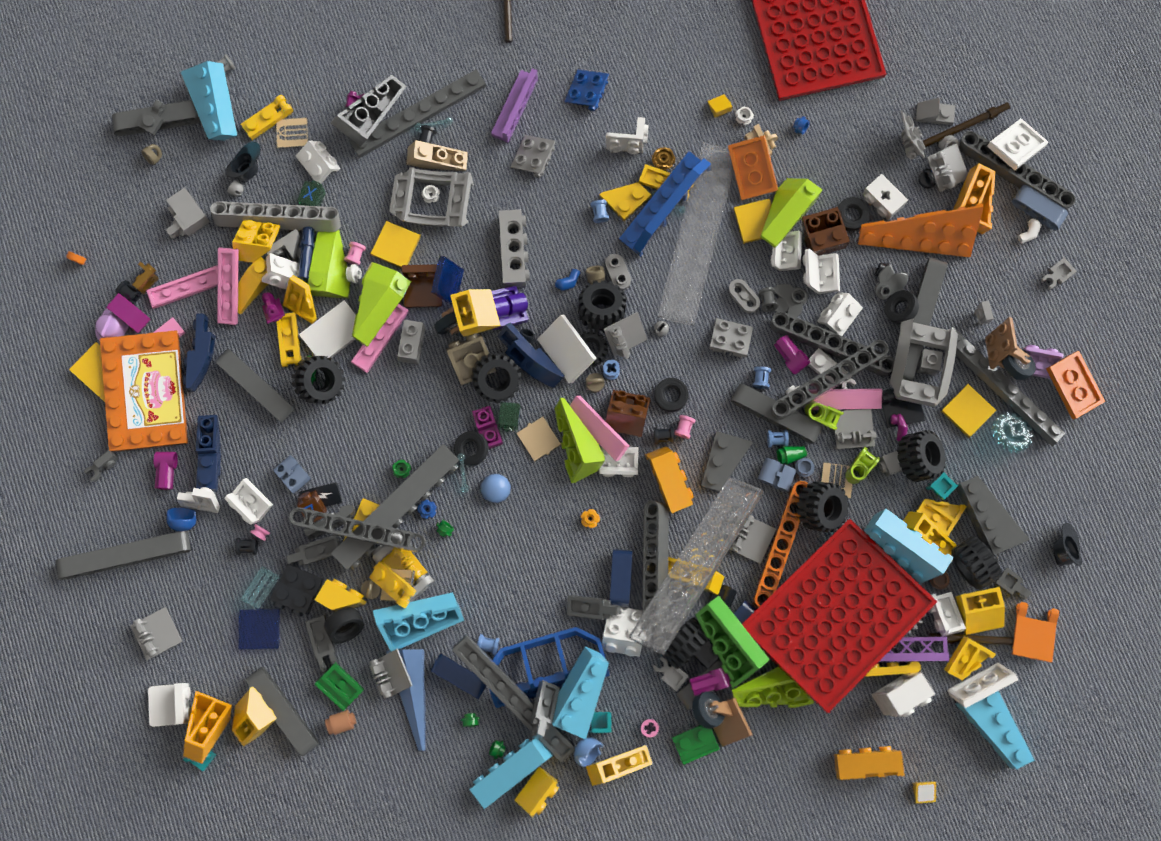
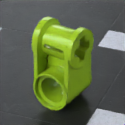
M815 401L810 402L804 408L806 416L834 430H837L838 427L836 425L839 418L844 414L840 410ZM814 406L819 408L816 415L811 414V409Z
M864 447L846 471V480L851 484H858L867 477L880 458L872 455ZM853 470L859 472L860 478L854 475Z

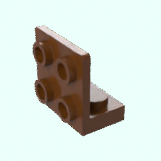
M440 264L402 265L403 276L411 281L404 294V306L406 308L442 307V269Z

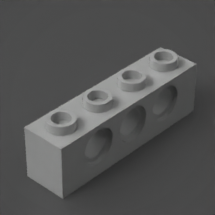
M521 209L499 211L504 288L512 286L526 287V281H530L529 269H525V263H529L528 251H524V245H527V233H523V227H526V215L522 216ZM511 228H517L518 232L515 234L509 233V230ZM512 246H518L519 250L516 252L510 251V248ZM513 264H519L520 268L517 270L511 269V266Z

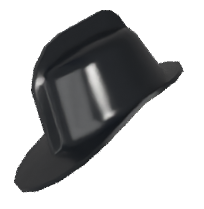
M249 142L240 149L227 166L226 174L228 177L238 178L241 182L245 183L256 175L258 171L257 159L261 152V147L257 142Z
M1064 523L1062 526V537L1053 544L1056 564L1062 566L1074 563L1081 566L1082 558L1077 532L1071 524Z

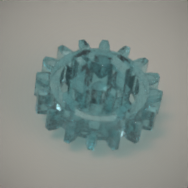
M1006 412L1004 415L1001 414L992 423L994 426L991 428L995 432L992 436L998 438L996 443H1002V449L1007 447L1010 453L1014 450L1016 453L1024 451L1032 443L1030 439L1034 437V435L1029 433L1032 428L1026 426L1028 423L1026 421L1023 422L1021 416L1017 418L1016 413L1012 415L1009 412Z

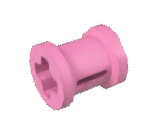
M350 242V249L344 260L358 266L361 263L359 260L362 252L365 251L366 247L356 242Z
M680 415V421L677 430H674V434L681 438L690 439L689 433L696 420Z

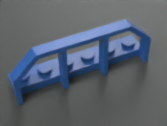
M688 151L619 240L641 257L643 249L660 225L665 228L667 225L666 217L681 199L684 201L688 199V190L702 173L711 170V163L706 159L700 160Z
M574 627L500 648L492 661L498 666L504 656L521 651L529 682H521L516 685L530 699L536 697L540 681L544 680L561 689L571 670H567L560 640L577 635L597 645L599 652L604 658L605 654L600 638ZM556 641L564 672H556L548 677H538L533 681L526 650ZM608 668L605 677L610 676ZM490 690V694L495 707L499 708L502 706H506Z

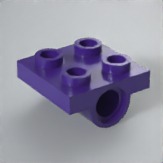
M516 286L491 291L500 322V327L493 328V330L504 328L510 322L514 326L526 323L529 320L526 313L528 308L527 298L524 293L518 292Z

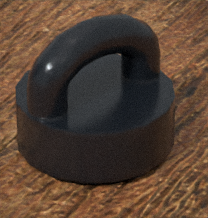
M926 168L921 172L918 179L919 184L927 189L934 187L936 181L931 169Z

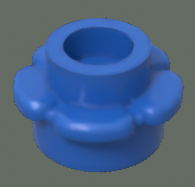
M805 116L797 118L793 128H795L797 134H804L810 122Z
M425 500L421 502V505H418L417 510L422 518L428 519L435 516V509L437 507L434 502Z

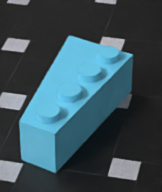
M206 61L181 71L208 139L225 141L236 137L237 132L223 64Z
M887 509L875 514L864 529L870 538L883 548L919 584L944 574L954 558L948 553L944 555L938 550L939 546L932 543L930 545L923 540L921 533L908 529L907 523Z
M453 592L409 602L406 608L395 605L373 610L376 625L391 652L464 621L460 606Z
M584 647L559 691L554 713L553 726L583 739L587 738L609 665L601 653Z
M999 691L967 708L958 702L955 703L967 716V719L980 731V734L992 745L993 749L1009 768L1018 769L1034 761Z
M535 738L532 741L527 739L519 745L520 750L517 753L511 751L504 757L505 762L499 765L497 762L488 769L489 775L486 777L481 775L473 781L475 786L470 791L485 809L554 754L539 739Z

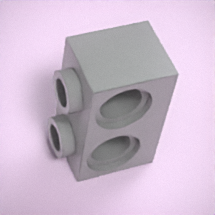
M404 320L397 355L400 362L419 364L426 329L422 322Z

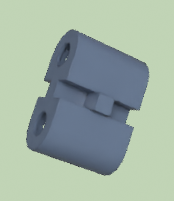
M289 455L273 469L293 494L311 480V477L292 455Z
M765 458L757 480L781 491L789 492L796 469L782 465L773 459Z

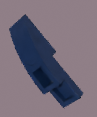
M204 313L196 314V320L193 321V328L196 333L192 345L195 351H187V356L184 358V366L187 369L183 383L190 392H195L206 376L215 347L216 336L208 332L209 318Z
M511 322L506 324L497 335L508 348L505 352L508 357L538 381L554 388L564 378L565 375L541 348L535 350Z
M198 416L196 488L201 489L205 487L213 492H217L221 467L218 416Z

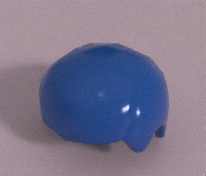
M182 507L168 509L166 516L167 525L178 532L188 531L196 524V511Z

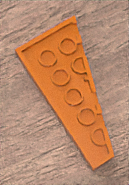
M981 203L968 208L963 206L958 207L956 210H940L918 214L910 218L900 217L893 221L885 222L883 220L861 224L858 245L971 257L984 206Z

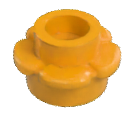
M593 509L584 511L581 514V523L584 527L594 528L600 521L599 514Z

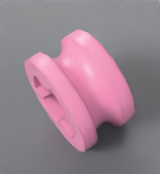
M255 524V529L251 530L250 533L265 541L266 535H269L270 532Z
M652 719L645 720L641 725V732L646 737H654L659 731L657 722ZM651 722L654 724L653 727L655 726V731L647 734V730L644 731V726Z

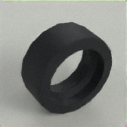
M348 607L334 612L324 623V629L333 643H344L352 640L360 634L364 627V622L355 608Z

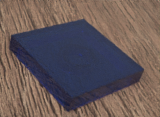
M440 256L431 293L453 305L450 295L459 293L464 269L447 257Z
M280 609L239 610L240 650L279 649Z

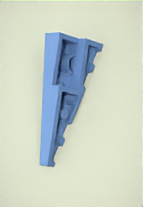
M399 650L413 685L399 693L418 751H425L424 650Z

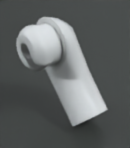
M1033 218L1028 221V231L1018 235V241L1021 244L1037 237L1041 228L1039 220Z

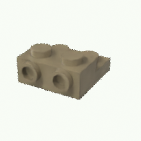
M476 333L466 336V341L459 343V340L453 341L448 344L449 348H446L461 386L472 381V369L476 366L477 360L480 361L482 356L489 355L481 334L477 336ZM495 367L489 370L487 375L495 372Z

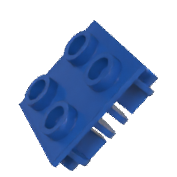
M577 70L565 102L589 106L588 109L590 111H595V109H598L599 99H602L604 94V88L608 84L609 74Z

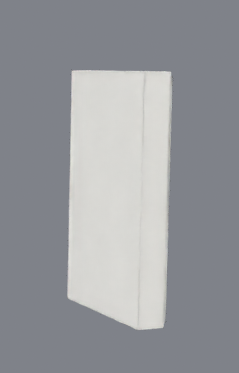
M1020 119L990 141L987 147L1011 168L1016 170L1045 148L1049 142L1025 121Z
M342 301L299 335L315 356H328V358H332L356 340L352 337L356 314L345 301Z
M560 315L537 339L554 364L565 375L564 377L568 383H573L597 359L565 315Z
M996 663L949 688L947 691L950 697L967 708L1014 683L1018 678L1014 672L1000 663Z

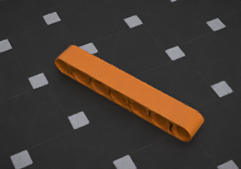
M798 481L790 490L753 597V605L757 609L761 606L757 601L759 595H764L768 599L777 590L800 523V515L792 513L789 507L791 504L797 505V502H799L796 487L807 488L808 483L805 481ZM785 522H789L792 525L793 529L791 532L784 530L783 524ZM777 541H784L786 549H778ZM773 558L780 562V567L777 569L773 568L770 564ZM765 577L773 579L774 584L772 587H767L764 584Z

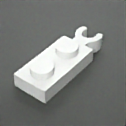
M818 348L809 358L811 363L808 366L820 375L838 363ZM841 367L842 372L847 374L848 372ZM825 376V380L828 383H834L831 376ZM850 378L840 384L841 389H848L846 388L847 383L855 386L856 382Z

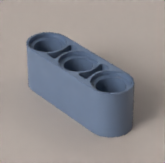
M1022 185L1012 199V204L1016 208L1039 220L1040 223L1052 230H1059L1069 214L1065 208L1027 185Z

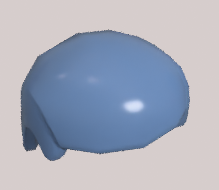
M490 474L481 482L480 492L483 498L489 502H502L510 494L511 485L505 476Z
M592 737L580 740L574 750L575 762L581 767L591 765L596 757L601 755L599 747L603 748L604 745Z

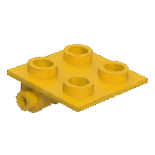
M394 548L390 554L381 560L391 569L411 570V580L410 578L401 577L410 583L411 586L419 577L428 573L411 551Z

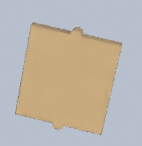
M541 417L532 424L528 423L526 428L517 433L534 462L544 455H549L552 450L561 445L544 417Z

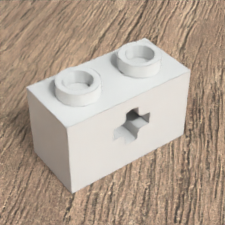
M883 174L867 186L862 194L865 201L872 204L877 209L878 214L887 220H890L908 201Z

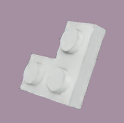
M194 488L193 492L178 493L177 501L181 507L214 513L219 512L220 505L214 492L209 488Z

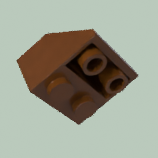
M838 207L802 217L806 247L816 255L828 254L845 249L848 246L850 240Z
M613 390L606 422L615 432L642 437L650 398L640 394L626 393L622 390Z

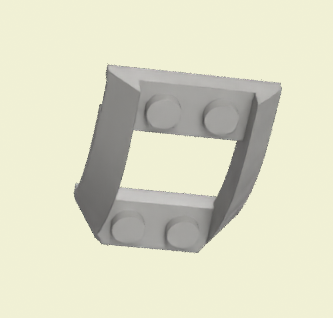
M409 167L408 171L405 173L401 172L394 178L389 211L403 222L429 226H464L469 222L466 219L470 187L474 186L471 173L437 172ZM414 182L450 186L446 216L409 213Z
M914 318L903 321L900 324V335L898 337L896 356L889 384L894 389L896 399L936 407L948 393L955 361L958 334L953 327L950 330L918 324L913 322ZM910 343L945 350L939 387L903 379Z

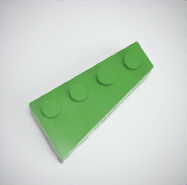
M720 596L716 597L695 614L706 637L711 639L713 643L712 649L716 655H719L723 663L722 668L731 679L730 684L732 688H735L770 660Z

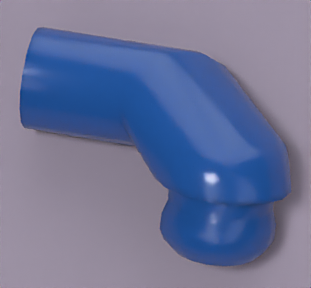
M572 269L569 277L556 280L555 287L561 291L574 288L581 272L577 269Z

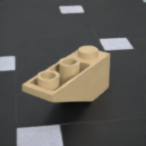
M415 140L408 147L406 165L425 169L465 171L468 152Z

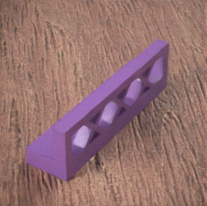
M532 68L530 73L523 70L520 71L491 132V136L507 143L509 142L537 83V70Z
M903 637L899 642L905 648L900 653H894L890 650V653H887L879 662L949 661L947 637ZM902 641L911 642L906 646ZM914 641H919L925 647L920 653H914L909 648ZM923 641L931 642L928 645H926ZM934 641H943V653H934L929 646ZM926 649H928L931 653H923V652H924Z

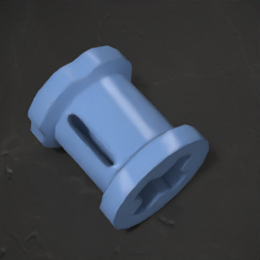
M596 200L590 203L594 212V223H602L609 220V215H607L606 200Z
M607 360L603 365L604 377L608 380L618 378L620 373L619 363L615 360ZM608 367L610 369L614 367L615 372L611 371L610 373H608Z
M754 367L756 373L755 382L752 384V387L769 389L768 377L771 369L768 367Z
M787 430L783 432L767 431L768 448L773 445L788 446L789 437Z
M480 634L477 645L483 651L496 655L500 638L491 639Z

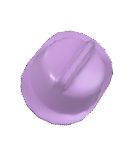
M106 308L102 316L96 321V337L100 342V338L124 336L129 326Z

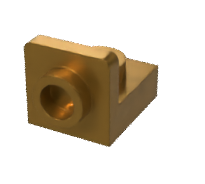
M140 261L138 265L145 272L138 275L132 285L144 295L147 292L146 290H149L159 278L154 274L156 270L150 264L144 265Z

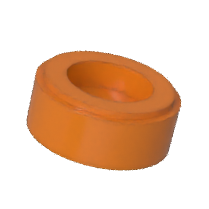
M70 251L66 255L69 260L81 265L85 264L86 258Z

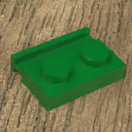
M336 662L314 684L342 711L364 690Z
M701 725L672 737L683 765L720 750L712 729L704 728Z

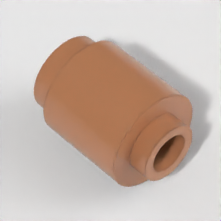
M346 710L329 716L328 719H325L327 731L330 735H337L354 729V724H356L354 713Z

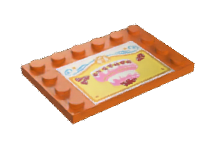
M175 330L100 338L109 450L116 452L188 444L179 332Z

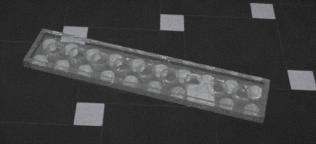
M705 142L702 143L699 159H706L710 162L711 170L702 173L690 190L658 313L659 318L691 326L695 325L734 172L729 149Z
M729 477L629 635L632 641L661 655L665 654L763 496L764 492L762 489Z

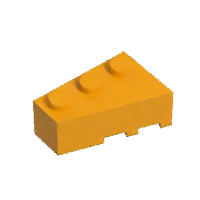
M978 163L969 170L953 210L958 209V207L965 206V208L983 203L984 207L977 232L984 234L992 229L991 212H993L992 195L994 194L995 171Z
M667 446L645 454L646 459L650 461L653 469L652 473L657 479L660 492L669 511L674 513L693 505L691 499L694 496L690 487L687 488L684 481L687 478L684 471L679 469L678 463H680L678 454L676 452L673 453Z
M195 691L184 743V757L201 764L203 763L230 721L231 704Z
M881 746L879 751H871V748H859V752L851 753V749L839 750V754H834L836 778L839 780L891 775L904 776L902 751L891 750V746Z

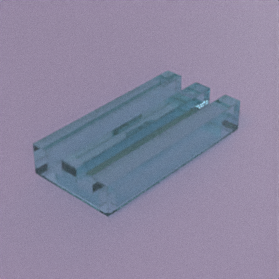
M262 566L243 594L241 601L259 610L277 582L279 575ZM265 573L266 575L264 576V578L262 579V581H261L260 584L258 585L257 589L255 590V592L253 593V595L251 596V598L248 599V597H249L250 594L252 593L253 589L255 588V586L257 585V583L259 582V580L261 579V577H262L263 574ZM269 577H272L271 581L269 582L268 586L260 596L257 603H254V600L260 593L261 589L263 588Z

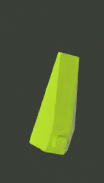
M787 178L775 193L760 237L776 248L813 206L822 189L809 179Z
M340 230L335 232H317L308 279L312 296L349 299L350 282L346 277L347 262L344 260L345 255Z
M371 262L362 279L363 289L362 294L359 295L358 302H360L355 316L352 337L364 346H369L403 298L411 281L396 270Z
M560 398L554 410L558 430L563 433L561 446L562 449H566L567 460H564L565 467L571 483H575L599 471L605 462V456L597 441L564 398Z
M780 667L732 690L733 698L736 699L739 707H759L762 704L775 708L778 705L796 708L814 704V701Z

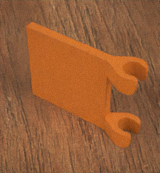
M1020 602L1016 605V624L1012 655L1052 663L1059 610L1054 608L1048 610L1047 621L1027 618L1028 604Z

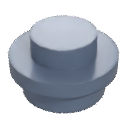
M808 458L798 460L795 464L796 473L801 477L810 476L814 472V463Z

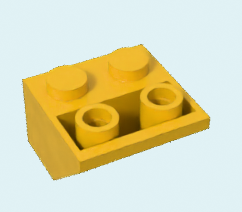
M243 220L232 241L233 249H239L238 261L253 263L270 251L280 230V225Z
M491 289L466 290L450 295L458 327L463 337L500 327Z
M327 579L315 598V601L333 611L347 607L356 608L365 605L367 602L363 600L364 595L353 589H350V591L346 590L347 585L336 579H333V581Z
M1000 587L955 596L960 615L966 627L964 630L965 635L1004 627L1005 605Z
M251 687L235 705L232 732L243 747L261 736L277 719L272 709L266 705L261 694L254 687Z
M539 766L515 801L532 817L535 813L540 815L547 804L544 802L548 796L552 798L559 789L557 786L558 780Z

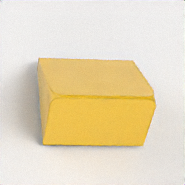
M724 94L707 101L714 118L732 111V104Z

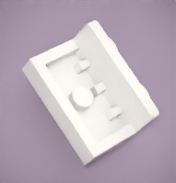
M308 141L296 155L316 184H321L332 171L340 169L336 159L327 152L326 146L320 141Z
M789 232L776 248H772L770 258L772 267L779 271L801 269L802 232Z
M271 253L266 257L267 273L262 277V282L286 290L289 278L293 275L298 276L299 263Z
M838 292L833 296L828 307L821 312L820 318L817 321L820 324H825L833 333L843 336L863 307L849 293Z
M600 446L605 456V462L599 469V474H603L605 477H613L615 474H621L623 477L638 475V447H628L621 459L615 461Z
M247 478L240 482L233 493L225 497L229 506L235 509L242 516V519L249 524L261 521L273 506Z
M952 592L938 596L932 594L931 596L938 602L929 612L933 613L935 628L938 632L940 631L941 636L944 637L964 631L966 627Z

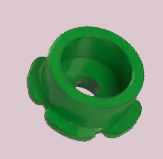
M398 460L392 466L394 476L397 478L408 477L409 471H411L410 464L406 463L405 460Z
M445 520L436 524L438 527L436 531L441 536H452L454 528Z
M476 713L464 714V718L461 719L463 727L479 726L478 720L480 717H476Z
M494 740L491 745L489 755L493 756L495 760L498 757L501 758L505 752L506 747L503 746V741Z

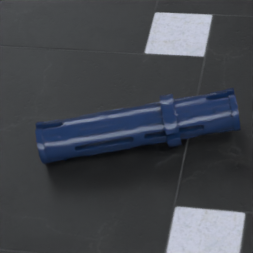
M303 227L302 240L299 243L300 258L297 277L304 282H308L312 250H314L315 246L313 243L315 229L312 227Z

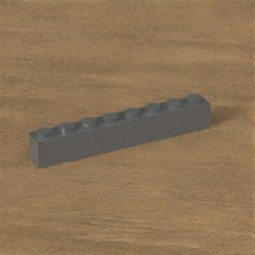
M442 444L364 522L397 529L404 522L402 518L407 513L411 515L418 508L416 504L420 500L424 502L432 494L430 490L433 487H440L445 482L444 477L448 473L452 475L459 468L457 464L460 460ZM359 525L353 531V534L361 535L363 527ZM380 529L372 532V538L375 540L383 536V532ZM346 538L330 554L347 571L350 569L354 571L362 563L360 559L364 555L368 557L376 548L374 547L375 543Z

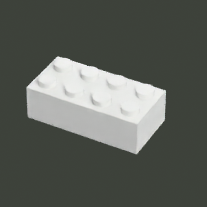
M922 673L903 674L871 695L884 715L907 717L914 712V707L919 705L922 707L931 702L932 699L930 697L935 695Z

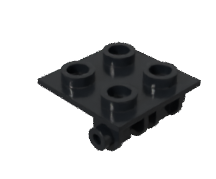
M894 389L882 390V407L887 428L897 427V424L892 425L890 422L891 415L901 414L906 424L925 421L921 404L896 399Z

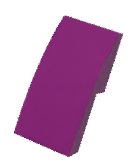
M119 293L106 307L138 334L151 320Z
M490 405L472 411L478 431L487 440L489 449L502 445L503 442Z

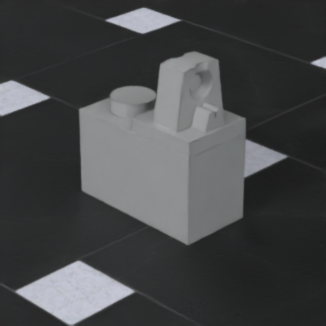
M185 187L166 200L170 205L168 210L175 218L172 222L173 225L166 229V232L172 239L186 234L189 237L210 222Z

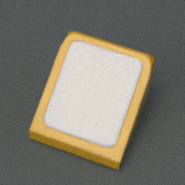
M936 782L913 783L916 804L936 802Z

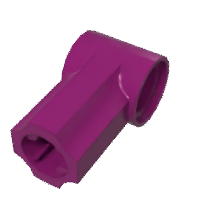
M788 335L781 337L774 344L785 359L786 366L793 374L796 375L811 363L806 354L797 348Z
M155 452V489L173 490L174 469L177 468L178 464L176 452Z
M722 667L689 679L694 696L702 692L717 691L731 686L728 673L724 672Z

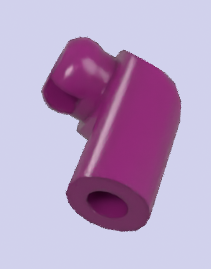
M901 414L891 415L890 422L892 425L897 424L896 440L899 442L903 436L907 435L908 426Z

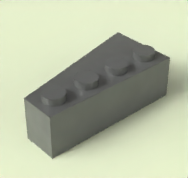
M390 75L374 87V89L336 115L331 124L361 147L407 86L395 76Z
M979 476L957 485L958 495L963 505L967 506V514L979 539L990 549L993 555L1030 540Z

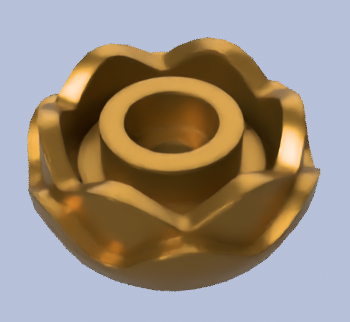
M658 148L652 155V162L656 168L667 170L674 165L675 156L669 148Z

